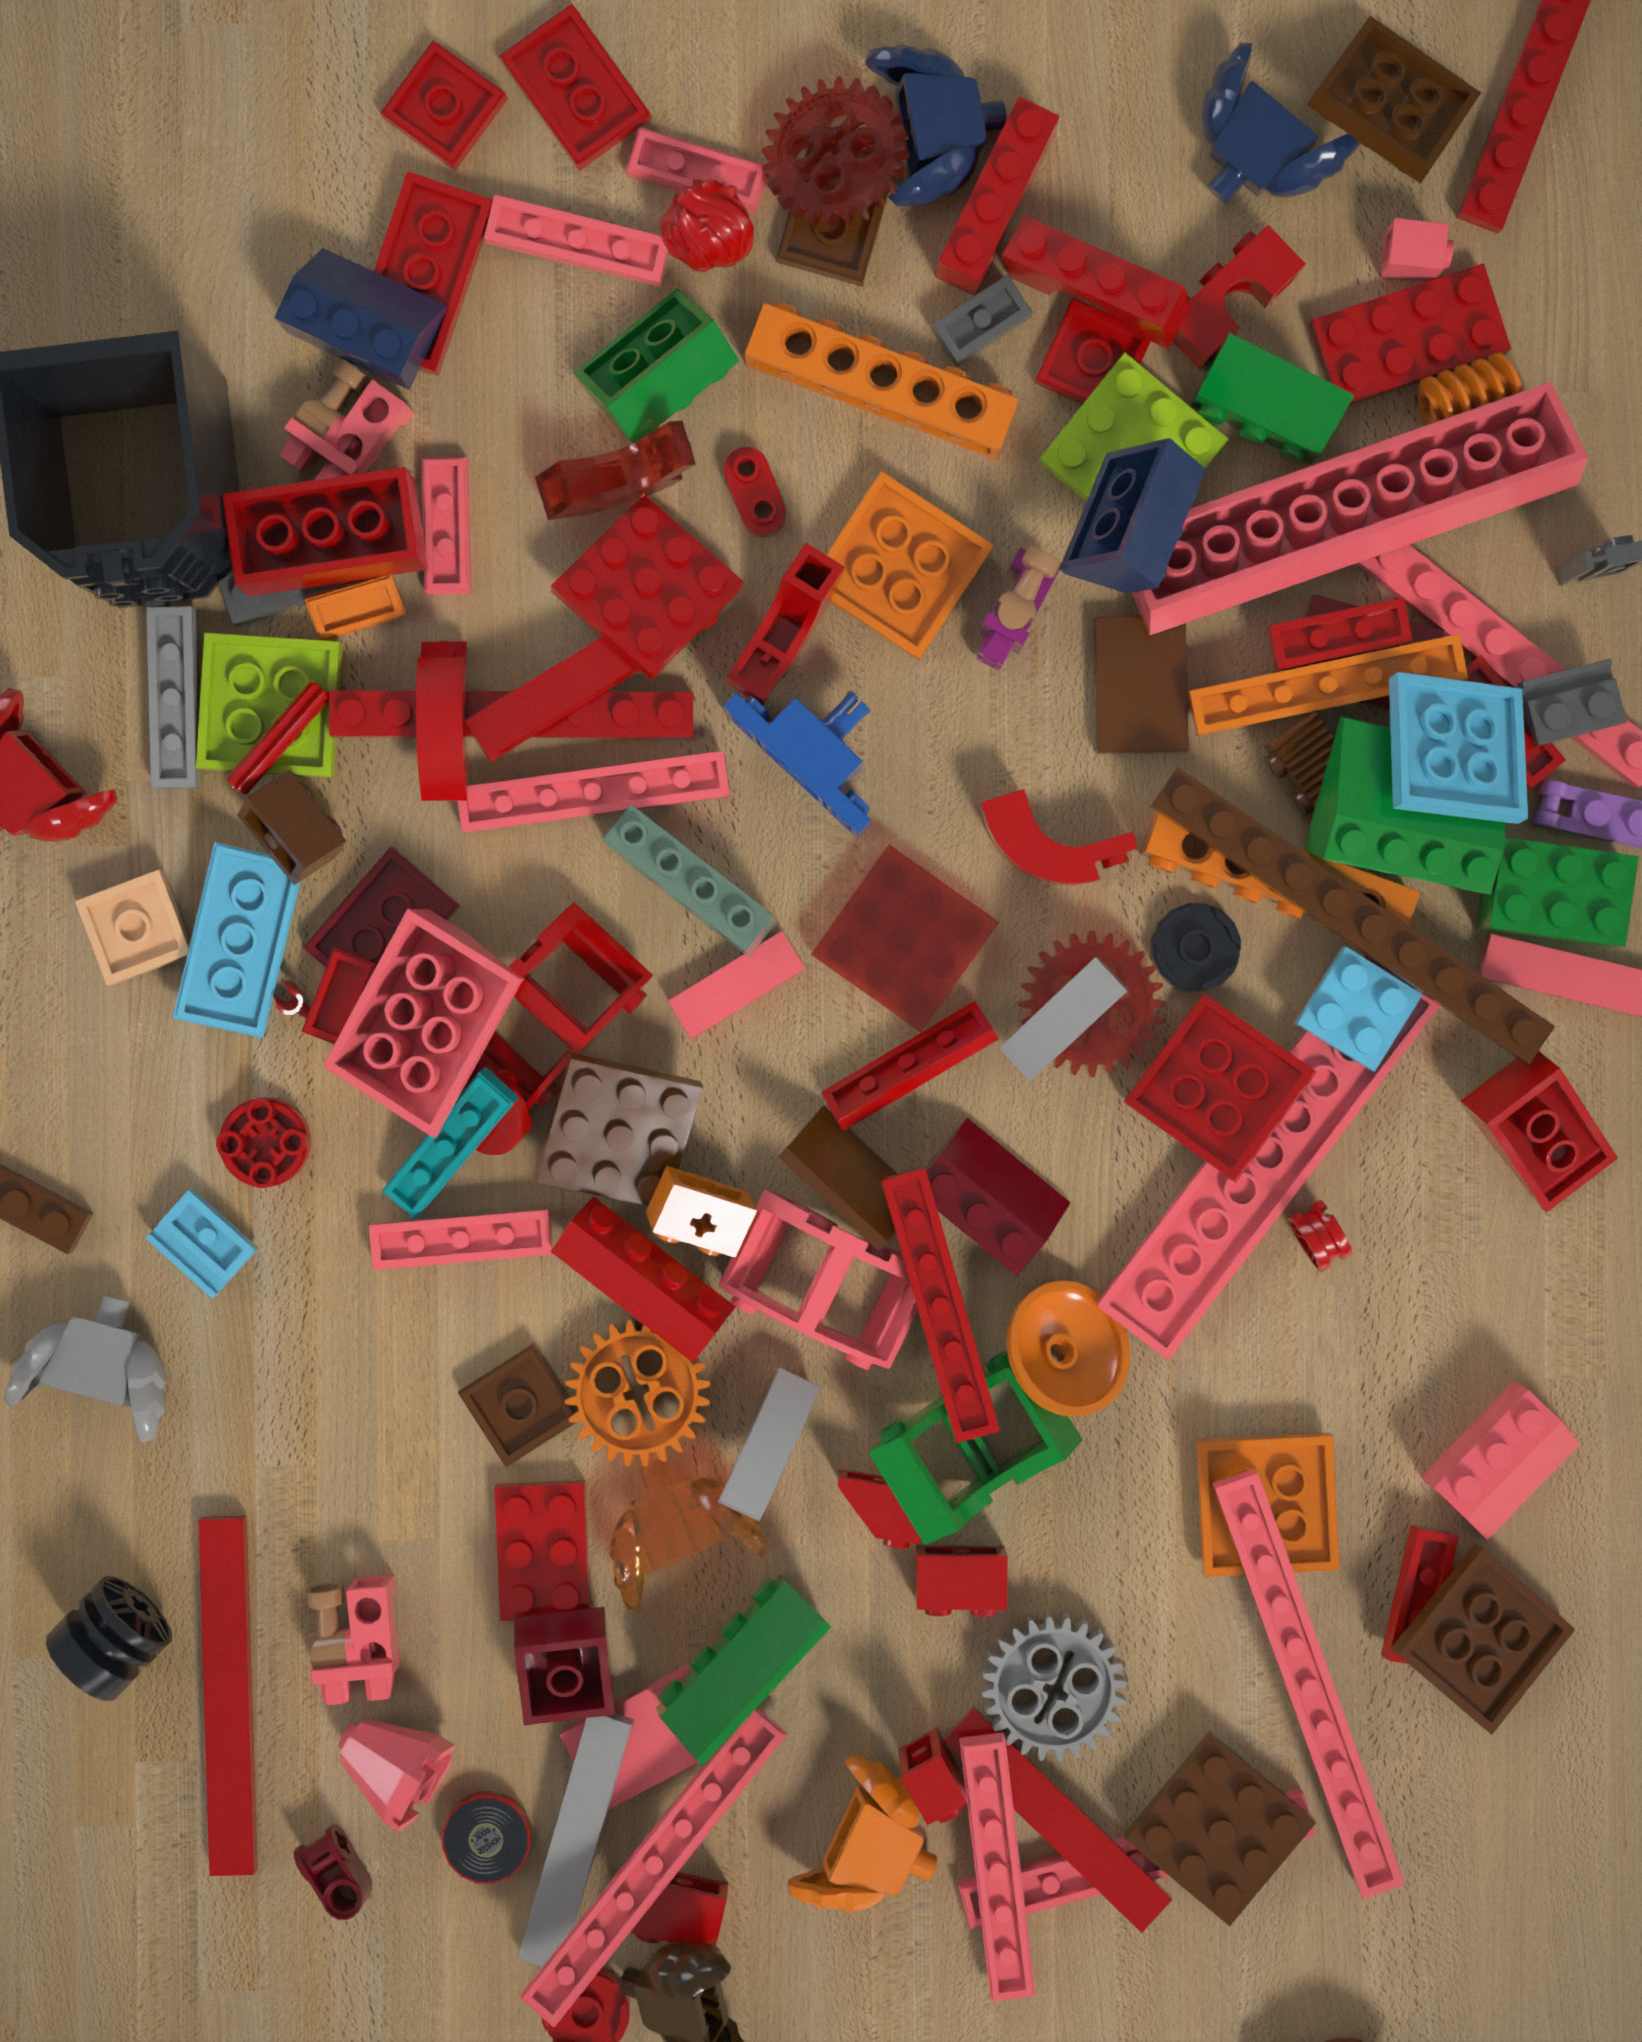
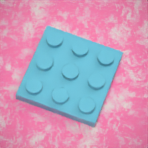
M1397 672L1390 677L1393 809L1515 824L1528 819L1522 689Z

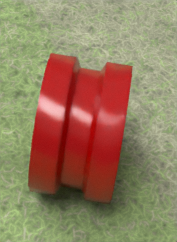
M1322 1200L1311 1204L1308 1212L1304 1214L1297 1212L1288 1217L1298 1242L1319 1272L1330 1268L1331 1261L1334 1259L1344 1260L1353 1254L1349 1241L1334 1215L1328 1213L1325 1215L1324 1211L1328 1208Z

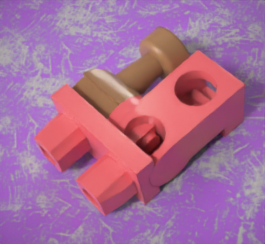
M342 358L338 360L332 369V374L337 379L320 400H310L303 403L295 418L291 417L284 427L291 435L285 442L279 455L282 459L302 473L316 453L327 460L315 480L367 472L376 462L383 448L399 426L404 427L414 413L405 402L373 379L370 381L365 374ZM352 390L357 393L363 392L347 416L340 412Z
M394 1574L354 1578L346 1590L350 1628H340L336 1607L344 1601L343 1585L341 1583H324L308 1588L306 1590L308 1606L318 1610V1638L310 1650L313 1668L311 1670L312 1685L320 1684L325 1705L343 1704L350 1701L352 1697L350 1681L365 1680L367 1700L374 1701L390 1698L394 1691L395 1672L401 1663L395 1623Z

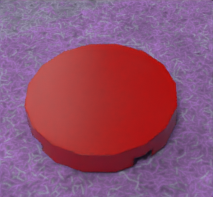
M602 1967L555 2027L542 2018L545 2032L547 2030L549 2036L553 2039L552 2042H619L623 2038L630 2020V1997L620 1993L619 1985L621 1979L612 1970Z

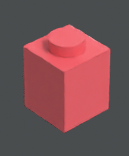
M1394 218L1384 232L1379 277L1422 282L1436 279L1444 268H1449L1452 261L1454 242L1453 240H1448L1449 224Z

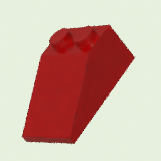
M1538 1051L1530 1064H1524L1517 1058L1461 1100V1103L1480 1131L1546 1213L1618 1159L1561 1068L1540 1051Z

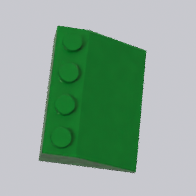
M1340 717L1304 850L1323 860L1491 895L1504 851L1506 822L1393 809L1391 728Z

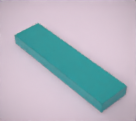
M486 1067L483 1068L458 1097L437 1137L433 1138L427 1135L382 1191L416 1220L520 1097Z

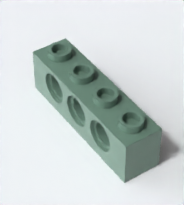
M632 804L603 838V841L610 850L748 958L776 924L774 915Z

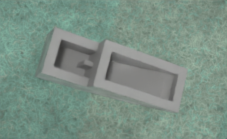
M1097 956L999 1049L1029 1081H1032L1118 1001L1129 988Z
M779 1368L750 1427L718 1503L760 1521L797 1442L820 1386Z

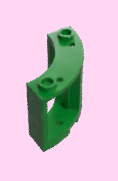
M1007 1350L995 1355L985 1363L987 1369L984 1370L988 1389L1007 1380L1043 1440L1024 1449L1001 1464H998L982 1436L956 1443L977 1479L948 1501L912 1444L918 1436L939 1420H942L955 1441L943 1396L918 1411L905 1422L899 1419L883 1428L878 1433L882 1440L868 1451L924 1545L958 1532L970 1519L993 1502L990 1496L992 1492L1012 1479L1016 1485H1019L1032 1476L1065 1461L1083 1441L1068 1416L1058 1415L1042 1408L1024 1392L1012 1372Z

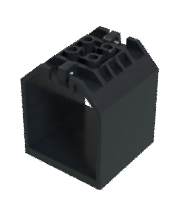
M178 330L0 352V465L9 536L62 578L69 579L75 585L94 594L96 599H103L109 602V606L118 608L142 606L141 598H143L147 606L170 607V601L182 598L184 600L208 598L218 586L219 581L232 568L222 494L240 491L226 378ZM177 403L190 503L188 513L170 536L166 538L140 539L76 547L60 417Z

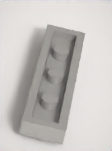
M192 606L146 607L151 788H201L200 769L196 768L199 725L196 609Z

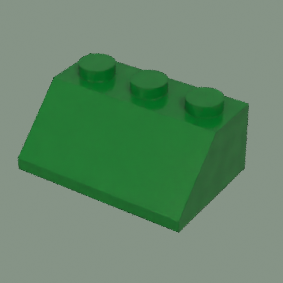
M677 288L575 370L573 374L614 426L635 446L641 440L651 437L658 430L659 426L677 411L687 408L692 403L694 397L709 385L724 378L729 369L740 360L714 319Z
M1229 333L1216 354L1191 406L1199 409L1198 414L1211 423L1222 425L1225 422L1239 429V435L1251 443L1263 445L1266 442L1280 449V456L1289 462L1303 465L1306 462L1311 465L1322 453L1351 403L1354 394Z

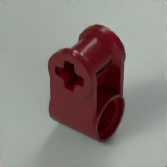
M333 1824L326 1828L325 1835L308 1846L300 1845L294 1849V1860L299 1872L310 1883L326 1912L338 1920L353 1918L370 1896L372 1879L354 1852L345 1832L338 1825ZM348 1885L352 1887L356 1892L357 1899L349 1900L344 1898L339 1891V1886Z

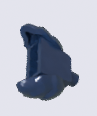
M1240 42L1232 51L1228 60L1218 66L1213 85L1206 92L1203 101V131L1206 140L1213 145L1210 156L1222 167L1207 185V188L1225 204L1231 200L1242 185L1256 196H1260L1265 191L1277 197H1294L1308 193L1318 188L1322 180L1340 172L1345 161L1360 145L1357 139L1349 134H1345L1313 149L1318 136L1254 81L1249 83L1238 101L1251 59L1253 43Z
M905 44L869 50L865 60L866 66L874 73L883 77L888 83L898 86L895 95L909 176H911L893 190L888 198L896 206H911L914 204L927 205L941 195L950 196L962 187L973 174L978 162V155L986 144V131L1003 129L1007 121L1004 102L981 103L976 79L964 77V73L957 63L938 50L932 48L920 50Z

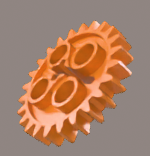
M631 1319L627 1320L626 1331L622 1334L615 1325L611 1324L609 1325V1339L605 1340L600 1335L593 1334L594 1342L597 1346L594 1351L583 1346L580 1347L579 1350L587 1359L584 1364H570V1367L579 1373V1378L565 1381V1385L576 1389V1396L566 1399L565 1404L578 1406L579 1411L569 1418V1422H583L585 1427L578 1434V1438L585 1439L593 1435L595 1440L590 1450L596 1453L604 1446L608 1447L606 1460L612 1462L619 1452L623 1453L624 1465L629 1467L635 1455L640 1456L644 1467L650 1465L651 1453H656L662 1462L668 1461L666 1448L671 1446L679 1453H682L684 1449L679 1438L684 1435L695 1440L697 1436L690 1428L691 1423L706 1422V1419L697 1413V1409L699 1406L711 1405L710 1400L699 1396L700 1390L710 1387L711 1382L698 1380L697 1375L704 1371L707 1366L705 1363L692 1364L689 1359L653 1333L644 1324L642 1330L637 1331L634 1322ZM656 1351L662 1356V1368L657 1374L646 1376L640 1370V1358L646 1352ZM624 1355L629 1357L639 1385L649 1386L650 1392L644 1394V1400L656 1426L653 1431L648 1430L639 1403L627 1398V1394L633 1391V1387L621 1362V1358ZM614 1368L620 1374V1386L612 1393H603L598 1387V1377L605 1369ZM664 1393H674L679 1399L678 1412L671 1418L660 1417L655 1407L657 1399ZM623 1410H631L637 1417V1427L630 1435L621 1436L614 1427L615 1417Z

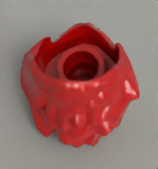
M693 179L692 186L683 187L678 194L672 197L671 205L660 219V234L669 254L682 261L694 271L707 272L714 267H733L736 263L747 257L753 247L754 226L745 206L737 196L736 186L734 185L724 186L717 180L704 181Z

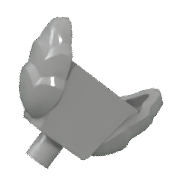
M103 1295L95 1321L73 1316L70 1321L56 1322L40 1330L26 1343L25 1353L15 1362L10 1370V1379L6 1386L4 1400L13 1408L41 1384L120 1406H131L139 1440L145 1443L155 1439L160 1425V1418L166 1410L163 1389L166 1385L167 1377L161 1358L148 1342L143 1341V1334L122 1328L130 1302Z

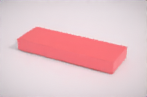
M639 127L626 172L627 176L680 191L683 187L692 186L693 179L704 181L717 180L724 186L734 185L736 186L737 196L742 201L747 212L756 214L769 167Z
M467 457L422 458L423 538L428 570H424V592L426 595H472L469 460Z
M780 931L759 944L749 958L744 954L668 1000V1003L689 1037L693 1039L806 968L784 932Z

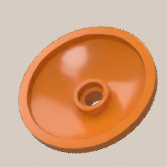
M1072 1281L1046 1283L1026 1294L1017 1304L1010 1318L1006 1345L1012 1372L1021 1388L1035 1403L1058 1415L1079 1417L1105 1408L1121 1392L1130 1367V1345L1125 1327L1095 1305L1102 1295L1086 1285ZM1051 1348L1057 1353V1361L1051 1355Z

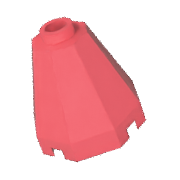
M366 1719L360 1722L358 1726L352 1723L342 1735L338 1743V1747L342 1749L339 1762L382 1821L400 1832L412 1824L420 1814L412 1809L415 1804H419L421 1801L427 1804L435 1794L452 1762L453 1756L450 1753L454 1751L455 1745L440 1735Z

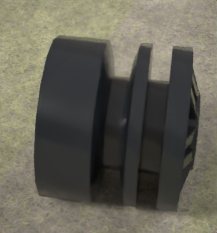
M105 1576L92 1588V1592H89L81 1599L79 1610L69 1612L46 1636V1647L56 1666L76 1687L97 1699L114 1701L139 1675V1667H147L157 1657V1654L172 1641V1631L164 1615L143 1592L122 1579Z

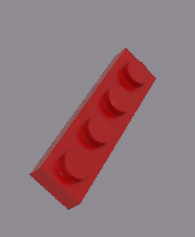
M976 1001L823 1090L821 1093L840 1127L845 1131L999 1039Z

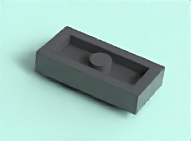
M1006 275L933 323L932 330L954 364L958 366L1031 318L1033 311L1010 276Z

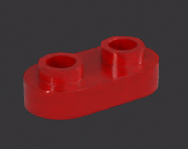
M738 448L726 459L724 465L726 482L745 528L758 537L773 536L782 529L786 520L784 501L766 457L755 448ZM746 462L753 464L755 467L754 473L748 477L742 476L738 472L739 466ZM761 504H766L772 509L771 515L765 519L759 518L755 514V509Z

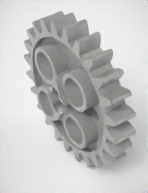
M1046 1611L1043 1624L1037 1625L1035 1619L1028 1615V1629L1023 1631L1018 1625L1012 1623L1011 1628L1014 1637L1011 1640L1001 1635L997 1637L1002 1651L988 1650L987 1652L988 1660L995 1667H984L981 1670L982 1677L992 1682L980 1687L983 1697L993 1698L984 1704L986 1715L998 1714L992 1721L993 1729L1000 1731L1007 1728L1005 1732L1007 1745L1014 1743L1019 1738L1022 1755H1025L1032 1746H1035L1040 1761H1043L1048 1750H1054L1057 1761L1062 1762L1064 1749L1070 1748L1076 1758H1080L1079 1744L1085 1742L1091 1749H1097L1093 1736L1099 1733L1109 1738L1111 1734L1105 1724L1106 1721L1119 1723L1121 1720L1119 1713L1113 1706L1126 1705L1125 1696L1115 1691L1127 1686L1125 1676L1115 1674L1123 1669L1124 1665L1121 1658H1110L1116 1651L1112 1641L1100 1645L1104 1636L1100 1628L1087 1634L1088 1623L1086 1619L1082 1618L1073 1627L1067 1612H1064L1059 1623H1054L1050 1612ZM1040 1648H1048L1055 1652L1051 1662L1044 1665L1034 1663L1032 1656ZM1072 1651L1073 1656L1069 1658L1061 1670L1065 1653ZM1087 1667L1095 1671L1092 1680L1086 1684H1078L1072 1680L1074 1673L1080 1668ZM1059 1676L1062 1689L1054 1687L1048 1697L1045 1684L1053 1685ZM1027 1688L1035 1692L1033 1700L1028 1704L1020 1705L1012 1701L1013 1695L1020 1689ZM1046 1703L1045 1713L1041 1721H1035L1034 1717L1038 1715ZM1062 1708H1069L1075 1711L1074 1718L1066 1724H1059L1052 1720L1053 1715Z

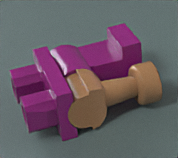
M1029 546L1027 550L1022 547L1019 548L1010 566V570L1020 575L1012 591L1000 597L994 612H989L982 624L979 634L986 638L976 657L978 661L1000 671L1010 650L1019 654L1030 634L1027 630L1059 572L1061 562L1056 557L1034 546Z

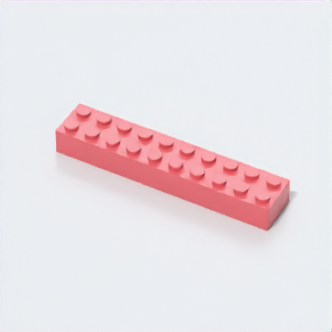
M1549 382L1190 508L1183 525L1182 535L1176 542L1167 565V573L1161 581L1159 588L1132 592V595L1150 636L1579 485L1589 457L1552 383Z

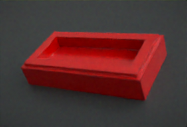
M334 947L301 1032L335 1044L378 963Z

